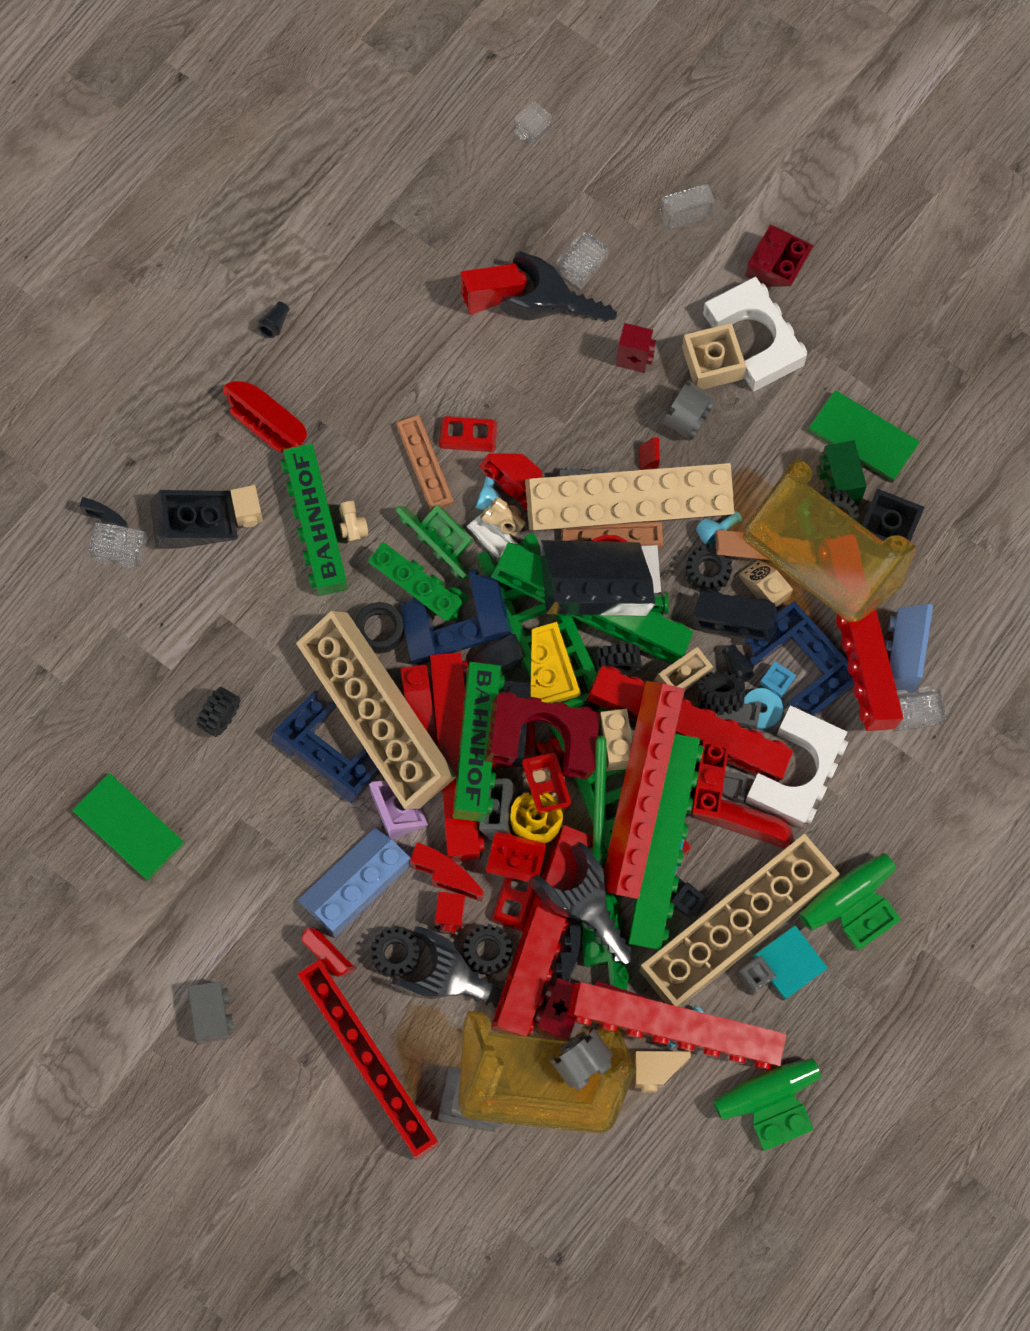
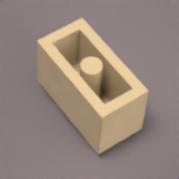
M627 709L601 712L599 721L600 736H604L607 740L606 771L626 769L632 746Z

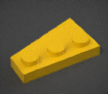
M557 622L532 629L531 697L540 698L542 702L547 703L562 702L579 697L580 690Z

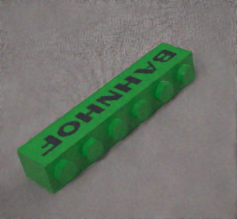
M313 443L283 450L285 459L280 461L283 473L289 474L290 482H286L289 497L294 496L296 502L295 505H291L294 519H300L301 527L297 528L300 543L305 542L307 550L302 552L306 566L311 565L313 572L308 574L311 589L317 588L318 597L348 590Z
M469 663L466 676L453 818L484 822L487 813H492L493 798L489 797L490 788L494 789L496 773H491L492 764L496 763L485 761L492 701L499 691H503L505 676L500 675L501 666Z

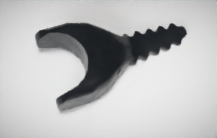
M522 251L515 253L513 264H516L517 268L528 273L534 282L535 290L526 296L503 297L499 305L501 311L525 320H535L563 312L566 315L573 312L576 317L581 314L585 318L592 316L595 320L602 318L604 322L615 320L617 312L613 310L611 305L604 306L602 301L595 303L593 298L586 299L584 294L577 296L575 291H570L553 265L540 257Z
M577 842L571 847L573 857L577 863V876L573 885L568 890L563 891L553 888L539 875L532 876L529 879V884L542 902L554 912L587 924L588 929H593L594 937H600L601 945H607L608 953L614 954V961L628 964L631 961V948L625 946L626 939L620 937L621 930L615 929V920L610 919L611 912L606 908L603 869L585 844Z
M415 926L412 933L425 942L431 951V971L423 981L413 983L393 978L390 986L414 997L436 999L461 994L465 998L472 996L475 1002L480 999L483 1000L485 1005L492 1002L493 1007L496 1009L504 987L497 989L495 982L489 984L486 977L480 979L478 972L471 971L449 939L426 928Z

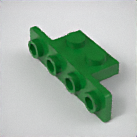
M436 505L423 521L408 507L398 506L395 509L400 515L398 517L399 520L407 527H412L417 532L416 537L424 544H429L434 549L433 554L442 562L446 561L452 567L450 571L457 578L470 579L469 569L458 558L474 539L440 505Z
M385 542L381 543L368 560L373 567L446 622L453 617L462 605V601L443 587L444 582L434 574L431 576L423 572L424 567L414 559L411 561L407 560Z
M605 891L606 908L611 912L610 919L615 920V929L621 930L620 937L623 938L622 929L624 923L620 915L619 905L621 895ZM580 921L584 966L593 967L608 964L610 985L627 990L629 974L625 964L614 961V954H609L607 951L608 946L601 945V938L594 937V930L588 929L587 924Z

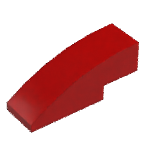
M416 843L410 859L411 868L433 875L431 881L434 887L456 894H464L465 897L480 902L483 901L484 891L461 866L437 850L421 843Z

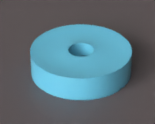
M758 688L749 692L745 696L744 704L760 701L762 702L761 706H764L767 710L765 713L760 712L756 730L763 731L775 727L783 714V704L780 697L775 692L765 688Z

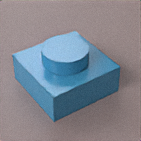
M775 661L761 680L760 685L782 698L797 675Z

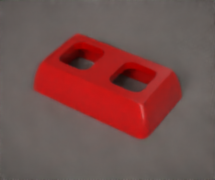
M444 416L441 420L439 447L441 449L494 452L498 424L494 419ZM449 423H462V436L448 435ZM474 425H487L488 436L486 438H475L473 436Z
M555 753L531 757L522 761L533 801L539 814L566 809L570 806V796ZM547 769L550 773L551 781L536 783L533 772ZM550 792L556 793L558 804L551 806L542 805L540 795Z
M505 876L491 921L505 927L523 931L536 892L530 884L526 892L512 889L510 885L513 878ZM506 900H512L522 905L519 916L513 917L502 912Z
M307 926L301 941L336 977H345L357 970L318 928Z

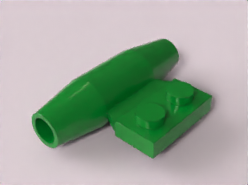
M883 853L854 867L822 890L801 911L799 916L802 922L810 931H813L840 918L842 931L857 951L861 950L901 921V918L888 900L875 893L896 871L894 862L887 854Z
M813 1058L780 1065L740 1082L714 1099L713 1104L721 1120L753 1113V1129L762 1151H766L814 1130L804 1104L795 1098L794 1095L821 1079V1073Z

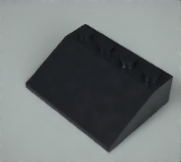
M540 541L546 614L646 616L655 605L653 579L640 542Z

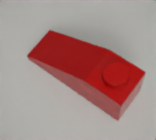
M427 665L401 668L404 697L438 747Z

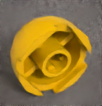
M529 792L523 793L516 798L511 806L510 823L517 837L548 843L557 836L561 829L563 821L562 811L557 810L539 814L536 810L532 794H529ZM548 793L540 795L543 806L559 803L554 796Z

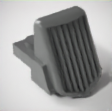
M449 1066L438 1120L444 1123L467 1126L472 1129L495 1132L496 1127L502 1126L515 1109L511 1086L506 1082L507 1078L490 1072Z

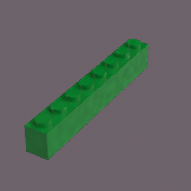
M508 541L498 559L491 578L545 603L541 555H535L525 550L523 546ZM651 610L646 616L570 615L623 642L632 643V645L637 644L640 650L671 665L685 655L694 632L684 624L673 622L665 618L661 613Z
M679 734L674 736L639 898L635 899L627 944L661 950L662 945H667L669 930L665 929L667 918H672L674 903H670L672 892L676 893L679 877L675 876L676 866H681L684 851L680 850L681 839L686 840L689 824H684L686 813L691 814L693 798L689 797L691 787H696L698 772L694 771L696 761H701L703 746L699 745V738Z

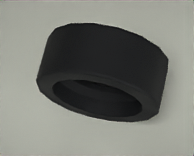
M384 602L370 603L362 608L356 617L355 624L374 653L390 652L402 641L404 634L403 619L399 611L391 604ZM374 615H387L394 622L395 629L393 635L389 639L379 642L368 638L364 630L366 621Z

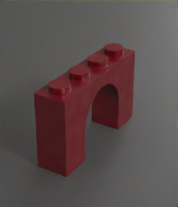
M503 692L496 695L492 701L485 761L511 766L517 758L521 726L531 721H543L554 726L563 738L565 746L563 776L584 780L590 778L595 769L596 739L598 738L600 721L599 712H594L589 707H568L563 702H542L537 697H516V694L511 692Z

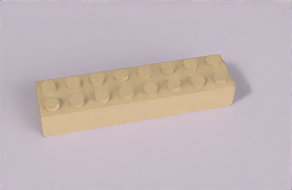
M731 463L525 480L529 531L734 514Z
M330 611L296 643L404 809L422 808L457 777L348 613Z
M804 833L643 963L639 972L666 1004L682 1007L810 903L822 890L835 882L839 872Z

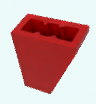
M516 264L460 272L461 296L470 315L499 305L503 297H521L525 295L527 279L523 271L519 272Z

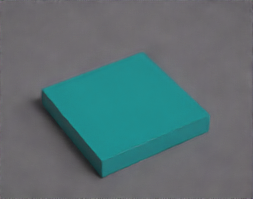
M796 925L752 957L754 960L761 955L777 976L771 983L784 1000H787L828 969Z

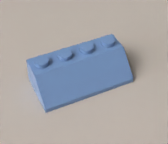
M374 828L302 895L298 901L335 938L410 867V857L391 838Z

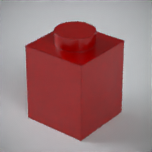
M439 891L435 928L440 929L441 933L455 934L456 931L462 932L466 902L464 894Z

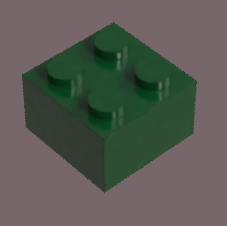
M855 440L826 445L822 455L819 456L820 463L816 466L818 479L823 480L824 484L822 489L823 496L826 495L825 490L830 489L833 493L834 488H837L840 492L843 490L849 494L854 503L859 506L867 484ZM840 506L830 508L831 511L842 509Z

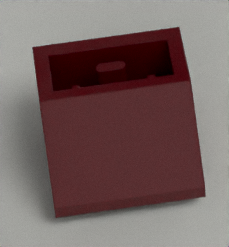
M770 224L748 262L745 276L750 279L756 277L760 284L763 283L766 287L792 286L814 245Z

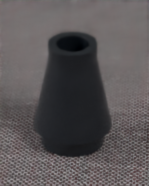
M277 302L259 320V332L267 338L278 336L290 311L289 307L283 302Z
M735 644L723 649L722 653L730 675L733 673L736 674V678L740 676L742 681H749L755 675L752 663L738 650Z

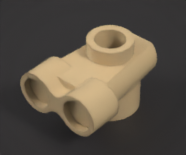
M496 497L480 516V519L487 524H494L501 528L502 532L513 536L525 524V521L521 519V511L516 506H507V503L499 497Z
M354 501L341 503L339 507L340 516L343 520V523H339L341 537L347 538V543L359 542L361 537L368 536L366 519L364 516L356 518Z

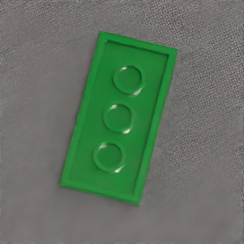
M837 390L833 392L808 429L810 433L830 445L855 440L861 464L892 483L920 443L919 440Z
M110 773L72 810L147 882L185 844L181 838Z

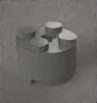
M688 380L672 404L670 412L665 416L662 424L687 439L693 440L717 399L713 397L714 395Z
M594 1027L589 1028L588 1035L584 1031L579 1033L559 1048L562 1054L557 1058L553 1054L549 1059L568 1087H574L576 1090H579L589 1083L590 1080L588 1078L597 1072L600 1075L612 1066L610 1061L613 1054Z

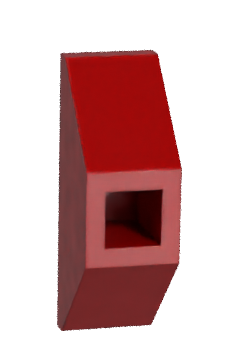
M489 453L478 467L483 470V473L488 478L497 482L506 494L513 496L528 511L525 480L543 478L542 470L524 454Z
M703 739L701 744L703 746L701 761H697L695 771L698 772L697 784L691 790L690 798H693L692 814L718 819L729 744Z

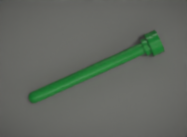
M599 736L596 739L593 847H590V851L600 865H605L608 854L606 853V848L603 847L607 740L604 736Z

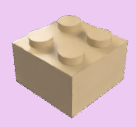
M732 323L684 335L682 350L695 385L702 389H707L744 379L746 365Z

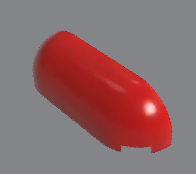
M233 381L224 385L223 395H227L231 406L228 409L229 412L274 450L282 453L285 449L298 447L304 443L307 431L303 423L259 387L244 381Z
M721 799L718 819L698 815L693 816L697 820L784 849L795 842L792 829L781 818L728 800Z

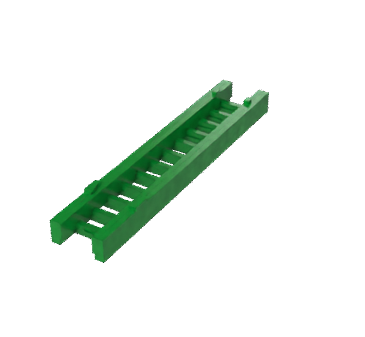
M535 533L526 535L522 539V546L525 550L535 555H541L540 545ZM484 551L477 554V563L482 575L491 577L495 564L490 553ZM500 582L513 634H516L525 655L521 660V664L531 683L532 635L526 637L521 623L546 614V604L544 603L516 614L511 601L526 594L516 589L506 591L503 583ZM552 614L567 646L568 657H572L577 671H574L576 681L581 679L587 691V694L564 702L568 707L578 708L590 703L586 701V698L597 672L572 616L568 614ZM592 703L596 712L609 711ZM548 723L553 737H557L564 754L565 746L561 734L554 726ZM626 769L606 771V778L623 772L625 777ZM595 770L588 780L571 777L592 826L594 822V789L591 784L595 783ZM622 787L605 794V806L620 800ZM604 814L603 847L606 848V853H608L615 818L607 821Z

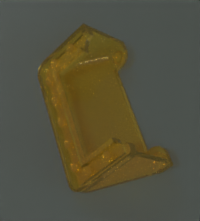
M798 458L788 466L748 521L744 529L743 538L746 543L844 619L853 622L859 621L903 587L916 546L902 536H891L884 541L879 539L810 487L807 483L812 478V469Z
M467 1012L463 1024L459 1107L465 1118L590 1133H604L614 1126L637 1070L619 1029H617V1032L602 1029L596 1030L613 1054L610 1061L612 1066L600 1075L597 1072L588 1078L590 1081L587 1085L576 1090L574 1087H568L549 1061L553 1054L556 1058L562 1054L559 1048L568 1041L489 1032L491 1029L489 1016L482 1012Z

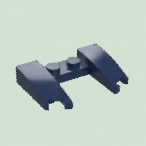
M469 570L478 616L435 631L428 607L416 598L411 599L407 604L402 602L403 625L411 661L416 665L431 661L430 655L456 653L513 634L500 582L488 576L478 575V570Z
M793 601L778 613L770 642L746 638L745 644H751L754 657L750 658V662L753 666H756L791 639L796 643L823 675L791 700L787 706H797L811 712L810 715L816 716L854 687L852 675L848 672V660L800 606Z
M315 690L273 731L271 742L292 757L296 754L331 781L333 783L332 789L352 804L377 777L380 771L365 748L350 761L315 734L316 730L337 707L334 701L330 703L318 700V691Z

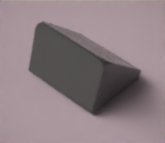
M761 955L737 972V977L752 996L777 977Z

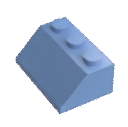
M931 604L898 608L895 616H890L888 631H892L891 640L887 639L885 647L896 690L915 693L923 677L933 605Z

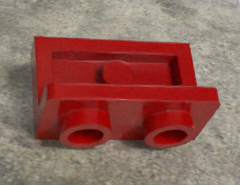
M495 832L486 872L529 882L532 876H540L547 844L513 836L510 833Z

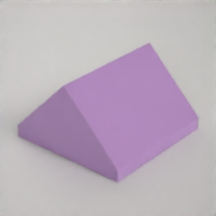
M386 780L375 781L369 784L372 798L389 838L394 840L428 825L421 808L404 809Z

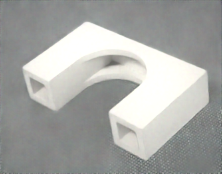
M756 277L705 302L703 314L712 328L750 319L763 323L771 331L774 340L772 345L765 351L744 361L746 365L744 378L753 392L804 366L807 357V350L804 344L797 341L791 324L784 321L781 316L780 307L777 303L771 301L767 287L763 283L760 284Z
M790 706L777 736L803 747L811 754L816 765L815 777L805 785L789 787L758 773L745 803L781 818L800 829H803L805 822L811 824L817 811L812 807L816 799L822 800L828 788L823 785L826 777L832 779L838 764L834 763L837 754L843 755L848 745V741L844 740L847 731Z

